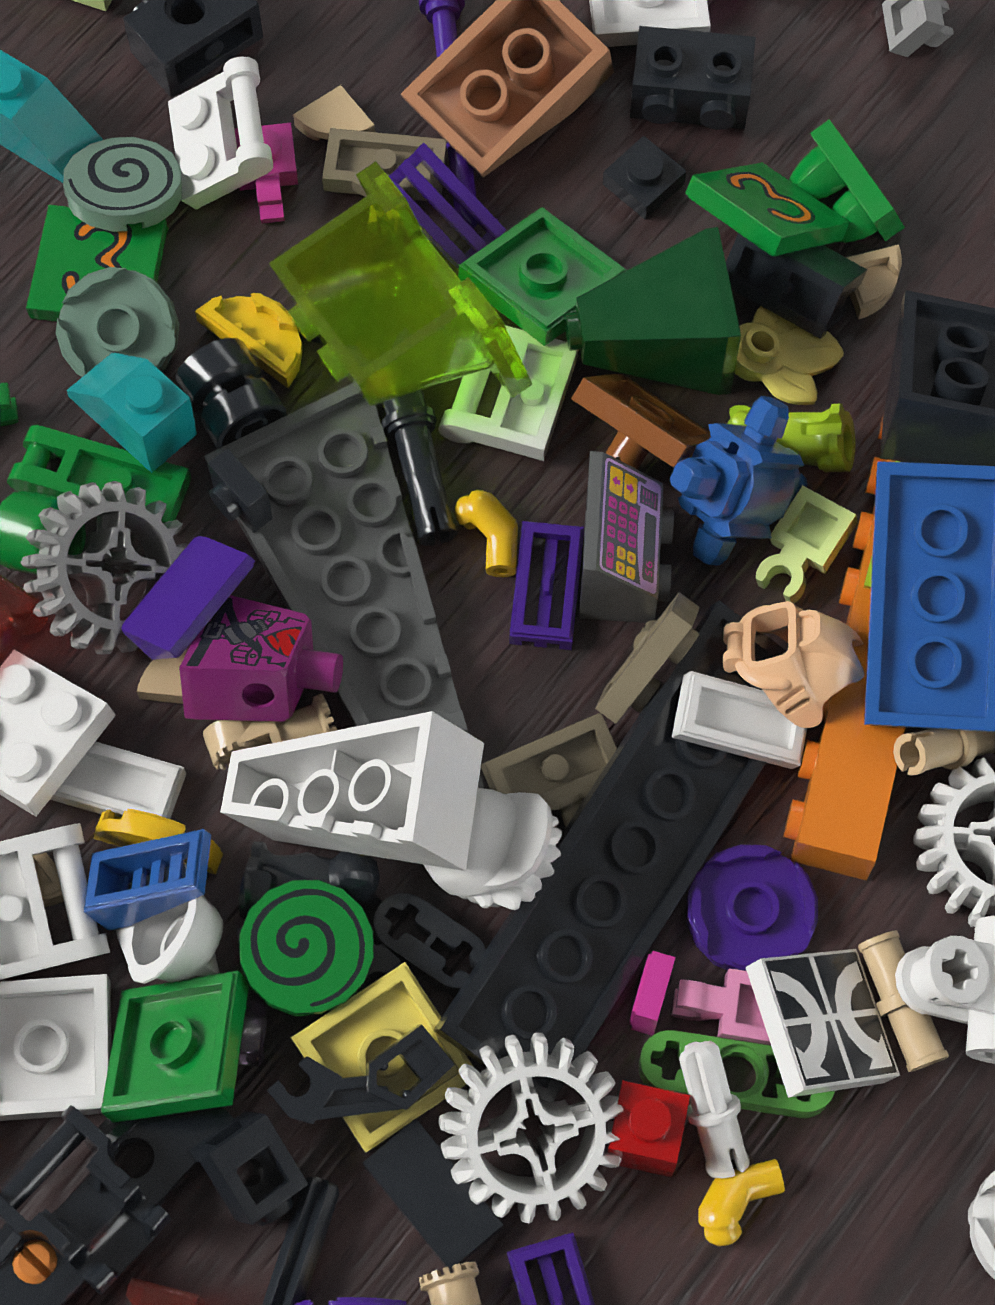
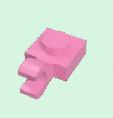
M729 968L724 977L723 987L693 980L679 981L678 989L675 988L671 1016L696 1021L719 1020L717 1037L771 1045L747 971Z

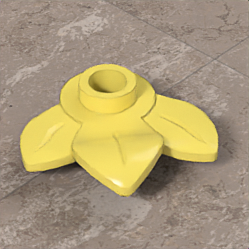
M760 306L751 323L739 326L741 339L734 373L747 381H762L771 394L781 401L797 405H812L817 400V390L812 376L832 369L841 360L844 352L830 332L827 331L825 336L820 339Z

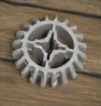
M92 482L81 485L78 496L71 491L62 493L57 497L59 510L50 507L43 509L38 515L46 530H32L26 536L30 544L39 549V554L24 556L20 563L27 569H37L38 579L26 582L23 589L26 593L41 592L44 600L35 606L33 613L37 617H44L55 613L56 617L51 624L50 633L54 636H64L71 631V646L73 648L86 649L93 643L97 654H111L115 646L123 653L135 651L138 646L121 630L123 622L133 610L120 618V605L127 604L128 591L134 582L148 581L145 592L139 601L140 603L188 545L187 543L176 545L172 537L179 533L183 523L178 520L162 523L161 519L167 504L159 500L145 506L146 490L140 487L132 488L125 494L120 482H108L104 485L102 491L96 483ZM96 516L97 531L90 533V542L86 551L77 555H69V546L77 531L88 520ZM130 530L140 541L147 558L141 557L135 552L131 545ZM105 559V563L115 565L116 569H128L130 572L116 574L112 577L110 572L102 571L101 567H90L86 564ZM68 577L76 579L83 585L87 596V606L93 608L92 612L76 597Z

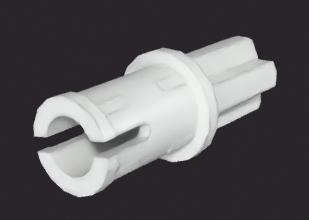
M712 1041L689 1043L685 1046L684 1051L679 1057L688 1095H690L691 1104L688 1106L687 1119L691 1124L697 1126L708 1175L714 1178L736 1176L731 1159L735 1160L737 1170L741 1173L750 1164L737 1120V1115L741 1110L740 1100L736 1095L730 1093L719 1047Z

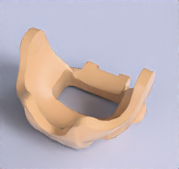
M789 601L763 605L748 612L740 622H732L724 627L723 641L727 645V651L723 654L724 670L728 673L738 671L739 675L749 684L761 688L777 710L799 727L811 728L819 725L822 722L824 702L846 685L858 682L865 676L863 667L853 647L864 644L859 635L845 623L816 610L804 611ZM756 632L774 633L788 643L787 652L762 661H755Z

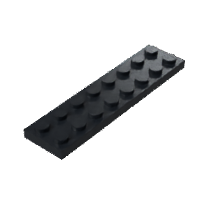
M721 601L709 607L695 629L699 633L698 638L677 665L674 663L671 665L660 686L645 705L562 832L560 840L555 845L560 850L561 856L551 862L554 874L540 879L542 888L535 893V897L531 902L521 901L519 909L510 912L433 1030L485 1068L487 1067L480 1055V1049L488 1045L493 1049L498 1060L508 1056L505 1038L510 1035L517 1037L522 1047V1052H530L531 1038L536 1032L545 1035L549 1055H551L561 1038L569 1039L574 1045L572 1061L585 1052L765 766L766 762L672 738L683 675L693 671L762 690L745 681L738 671L728 673L723 668V654L727 651V645L723 641L724 627L732 622H740L742 617ZM756 632L755 661H762L787 652L764 633ZM532 1077L538 1097L548 1102L555 1100L565 1084L554 1078Z

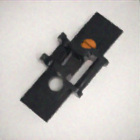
M70 1105L61 1114L64 1122L0 1187V1219L5 1223L0 1229V1305H64L75 1293L79 1294L87 1284L102 1295L172 1221L170 1215L161 1205L166 1201L165 1197L198 1163L189 1150L234 1118L223 1107L115 1123L107 1118L99 1127H96L79 1110ZM85 1141L87 1147L95 1154L86 1166L89 1175L52 1214L45 1208L31 1221L26 1220L17 1209ZM134 1142L144 1143L154 1152L153 1166L145 1175L130 1178L121 1168L115 1165L116 1156L121 1148L127 1144Z

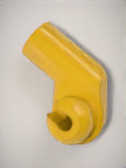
M474 490L469 495L460 497L454 509L456 520L467 529L477 527L487 538L486 573L494 577H510L515 575L517 570L518 524L516 519L490 492Z
M776 1159L749 1165L742 1173L734 1169L736 1176L715 1178L698 1208V1221L704 1227V1235L709 1243L716 1246H727L736 1242L742 1233L738 1221L742 1218L749 1201L785 1192L782 1173Z

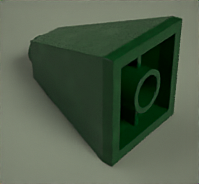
M718 227L706 228L576 297L575 313L565 314L564 316L569 351L580 350L584 365L716 395L731 393L741 333Z

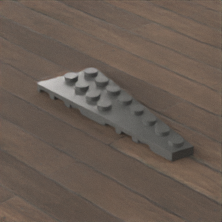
M366 377L205 455L206 467L209 470L208 463L228 448L268 492L273 516L272 520L255 533L239 517L236 520L287 609L304 613L311 619L313 650L342 654L343 674L340 687L335 694L354 727L433 711L468 733L452 680L448 658L445 654L436 623V615L420 558L402 502V494L388 452L386 437L374 402L372 387ZM479 775L478 788H484L481 776Z

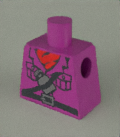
M230 595L192 641L179 667L184 716L188 719L283 722L292 718L304 688L335 693L338 691L343 674L342 654L313 650L312 623L306 614Z

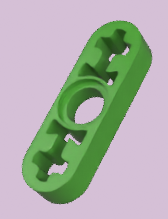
M665 1030L654 1034L647 1040L639 1059V1074L644 1085L688 1095L682 1069L677 1071L674 1080H666L662 1078V1068L651 1064V1058H662L665 1048H674L678 1050L677 1057L678 1061H680V1054L684 1051L687 1044L712 1041L719 1047L722 1061L733 1056L742 1057L749 1061L755 1070L756 1081L749 1090L744 1092L730 1091L731 1094L738 1097L741 1109L795 1118H811L820 1114L827 1107L835 1091L811 1094L808 1101L803 1102L798 1100L797 1097L788 1098L785 1086L775 1084L772 1090L773 1098L762 1096L761 1093L769 1076L767 1062L777 1063L771 1045ZM779 1068L774 1075L776 1078H782Z

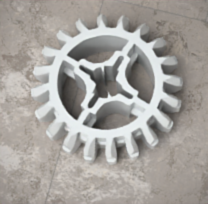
M984 757L975 761L972 767V775L959 766L958 769L952 770L948 778L950 786L937 783L933 787L930 797L934 804H924L918 814V819L926 827L917 829L913 837L914 845L928 850L917 859V870L925 872L937 871V874L927 885L929 894H939L946 889L951 893V897L945 905L947 913H955L962 904L972 909L968 916L970 927H975V921L985 917L986 914L995 916V845L992 842L995 837V772ZM994 801V809L989 815L987 822H971L968 828L954 827L955 817L964 809L978 803ZM962 860L974 862L980 866L986 874L987 883L974 875Z
M537 1032L531 1038L530 1052H522V1047L517 1037L510 1035L505 1038L508 1056L498 1060L493 1049L486 1045L479 1051L487 1067L485 1070L479 1073L473 1066L466 1063L459 1068L461 1078L470 1086L468 1091L457 1087L447 1088L445 1092L446 1101L461 1111L447 1112L439 1116L441 1130L449 1134H455V1136L448 1138L441 1144L442 1153L446 1159H460L451 1169L452 1177L457 1184L474 1180L468 1193L471 1201L475 1204L486 1201L494 1194L492 1201L493 1212L496 1216L503 1218L509 1213L514 1202H518L521 1221L528 1224L535 1217L536 1205L544 1204L549 1218L557 1221L561 1217L559 1200L569 1197L576 1209H583L586 1206L585 1198L580 1190L584 1184L588 1183L594 1190L605 1191L607 1182L599 1170H597V1167L599 1165L609 1168L618 1167L621 1162L620 1156L607 1152L608 1146L605 1144L620 1140L612 1134L614 1121L609 1120L615 1118L624 1110L621 1105H618V1096H605L615 1085V1081L610 1073L605 1071L592 1075L598 1061L591 1052L586 1051L572 1061L574 1045L569 1039L561 1038L551 1055H549L545 1035ZM541 1076L560 1080L580 1093L584 1102L568 1105L565 1100L545 1101L538 1097L532 1077ZM510 1084L512 1100L509 1108L502 1115L489 1119L488 1127L478 1129L480 1118L488 1102L498 1091ZM527 1099L542 1124L548 1125L547 1127L540 1126L543 1134L537 1137L540 1149L539 1155L524 1131L518 1129H526L523 1120L529 1117L525 1103ZM586 1126L583 1139L574 1155L565 1164L556 1169L554 1156L559 1145L571 1137L578 1136V1128ZM497 1150L500 1156L506 1154L524 1156L532 1167L534 1177H521L505 1173L493 1166L482 1154Z

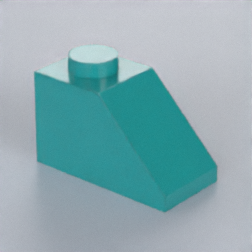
M0 50V145L63 183L64 169L72 156L89 144L102 141L103 138L47 77Z
M112 352L66 390L70 399L151 473L197 435L190 397L146 358Z

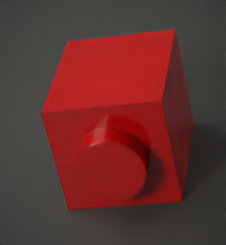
M622 1080L618 1105H621L624 1111L614 1118L612 1134L620 1140L609 1143L607 1152L620 1156L621 1162L619 1166L672 1178L678 1161L690 1095Z

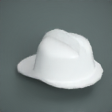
M184 861L181 878L186 876L187 865ZM170 866L165 868L163 882L168 881ZM147 875L146 886L149 885L150 875ZM132 882L129 883L128 889L132 888ZM200 896L131 926L116 929L117 938L127 961L129 973L135 982L146 984L154 979L177 982L192 979L196 976L203 977L219 973L215 951L222 936L223 919L217 909L204 896Z

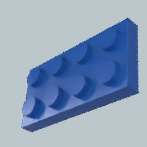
M878 461L864 725L995 732V466Z

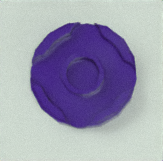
M740 844L716 853L705 863L704 867L694 878L687 895L686 923L696 947L715 966L724 970L731 968L747 971L746 967L759 959L801 955L806 951L818 923V896L809 875L797 863L794 864L790 859L782 856V852L766 845Z

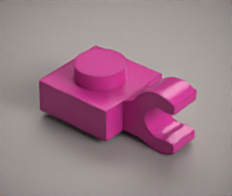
M291 123L262 126L264 143L268 144L271 148L273 169L266 175L240 187V191L256 189L261 224L285 221L281 186L298 185ZM238 128L234 130L238 149L241 145Z

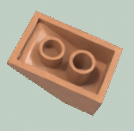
M496 0L401 93V96L482 177H485L571 115L614 73L610 50L559 0Z

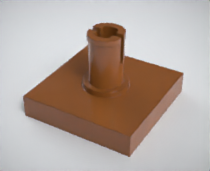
M622 373L584 377L571 398L618 430L606 454L637 470L649 452L675 468L678 462L692 457L698 444L711 438L708 430Z

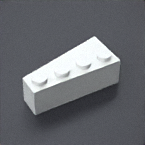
M431 711L232 751L220 812L275 841L466 871L484 743Z

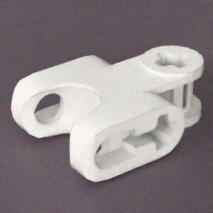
M987 916L975 921L974 940L963 936H949L933 943L931 947L922 946L906 953L898 963L895 977L896 987L902 1000L912 1010L921 1014L968 1024L966 1055L979 1061L995 1064V916Z

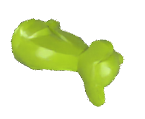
M842 403L831 404L830 408L824 412L789 413L783 437L777 438V443L799 454L803 464L818 466L824 472H850L855 456V429L852 417L848 411L844 410ZM735 405L730 408V420L727 424L747 426L744 424V420L751 407Z

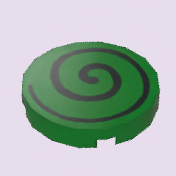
M292 880L267 891L249 910L240 932V964L250 989L269 1007L293 1016L322 1014L346 1003L363 986L374 958L373 930L363 908L343 889L320 880Z

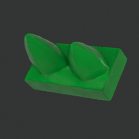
M827 120L810 134L818 146L812 149L799 162L789 181L817 200L826 198L845 186L848 188V191L838 199L832 208L834 212L850 222L843 239L837 242L861 240L877 231L886 242L903 230L905 227L897 213L831 120Z

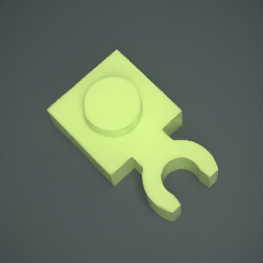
M802 485L787 508L784 517L780 519L771 533L772 538L770 540L772 545L781 549L779 554L767 557L759 565L755 577L758 586L765 589L776 574H788L792 578L789 585L785 588L783 595L785 601L796 603L805 591L806 579L804 573L808 567L811 566L824 574L827 572L858 524L856 514Z

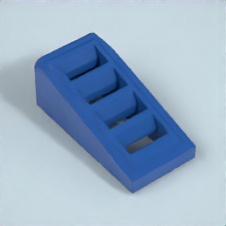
M205 829L92 853L84 913L110 931L131 926L205 895L211 834ZM187 859L186 876L181 878L183 860ZM170 866L168 881L163 882L165 868ZM147 875H150L149 885L146 886ZM132 882V888L128 889L129 883Z

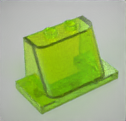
M376 161L356 174L367 195L365 198L269 263L281 285L295 304L287 312L301 334L308 342L316 336L320 338L324 346L316 352L334 379L339 382L348 376L369 406L485 369L492 371L512 398L533 385L501 317L469 277L461 282L423 234L406 198Z

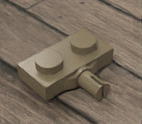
M330 128L322 176L323 189L329 192L360 194L368 197L363 224L366 228L375 231L377 211L379 210L377 218L378 231H384L389 227L388 221L392 200L379 187L380 184L399 165L408 159L423 142L446 165L447 141L440 138ZM420 163L416 169L442 194L443 186ZM406 178L399 184L413 200L427 201Z
M679 592L658 620L646 622L645 628L642 627L641 632L634 640V650L604 688L595 709L615 724L629 707L639 713L661 684V681L654 677L667 659L677 665L698 638L699 633L692 627L700 607Z
M598 713L481 764V769L490 790L503 794L518 792L539 794L550 806L551 811H559L566 827L581 805L582 799L587 796L617 748L602 713Z

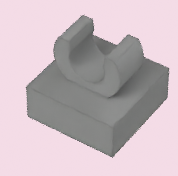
M886 0L882 3L889 51L908 57L924 43L930 47H938L954 34L953 28L944 25L943 14L949 10V4L945 0Z

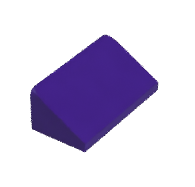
M197 536L193 538L123 622L122 632L152 660L179 658L253 568L255 560L244 552L208 537Z

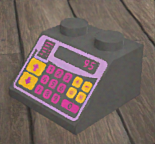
M590 451L579 619L646 623L655 620L657 602H669L671 564H660L661 544H672L674 507L662 506V482L604 452Z

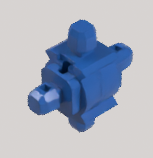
M766 396L759 397L753 403L744 420V424L747 426L722 423L708 424L711 438L698 444L691 458L682 460L675 465L670 481L671 485L682 494V496L677 497L681 508L691 515H696L705 522L704 524H699L693 542V555L703 563L721 565L729 557L736 544V538H772L769 525L784 517L789 504H791L802 485L805 487L808 485L806 477L798 470L799 467L804 466L801 456L790 448H785L776 442L777 438L783 437L789 419L788 406L778 399Z

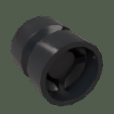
M238 338L220 339L198 349L179 367L175 377L177 386L190 397L192 410L201 415V424L216 449L287 415L283 403L271 384L261 378V370L245 343Z

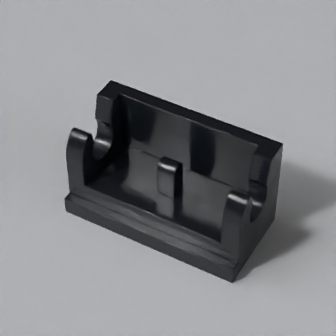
M739 233L726 260L732 290L820 339L825 336L828 329L839 322L849 308L843 305L845 300L862 283L868 270L824 245L772 257Z

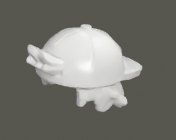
M478 788L466 871L423 865L432 879L451 895L468 899L473 903L479 904L482 908H498L503 906L511 910H517L521 901L531 902L535 897V893L541 890V878L554 874L551 862L561 856L560 850L555 845L560 840L562 831L555 828L559 821L557 817L552 815L550 806L539 794L521 792L503 794L495 790Z

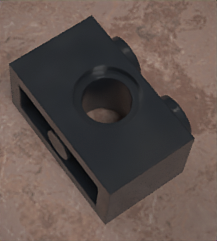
M144 0L130 14L123 18L131 53L170 97L181 92L263 38L259 4L256 0Z

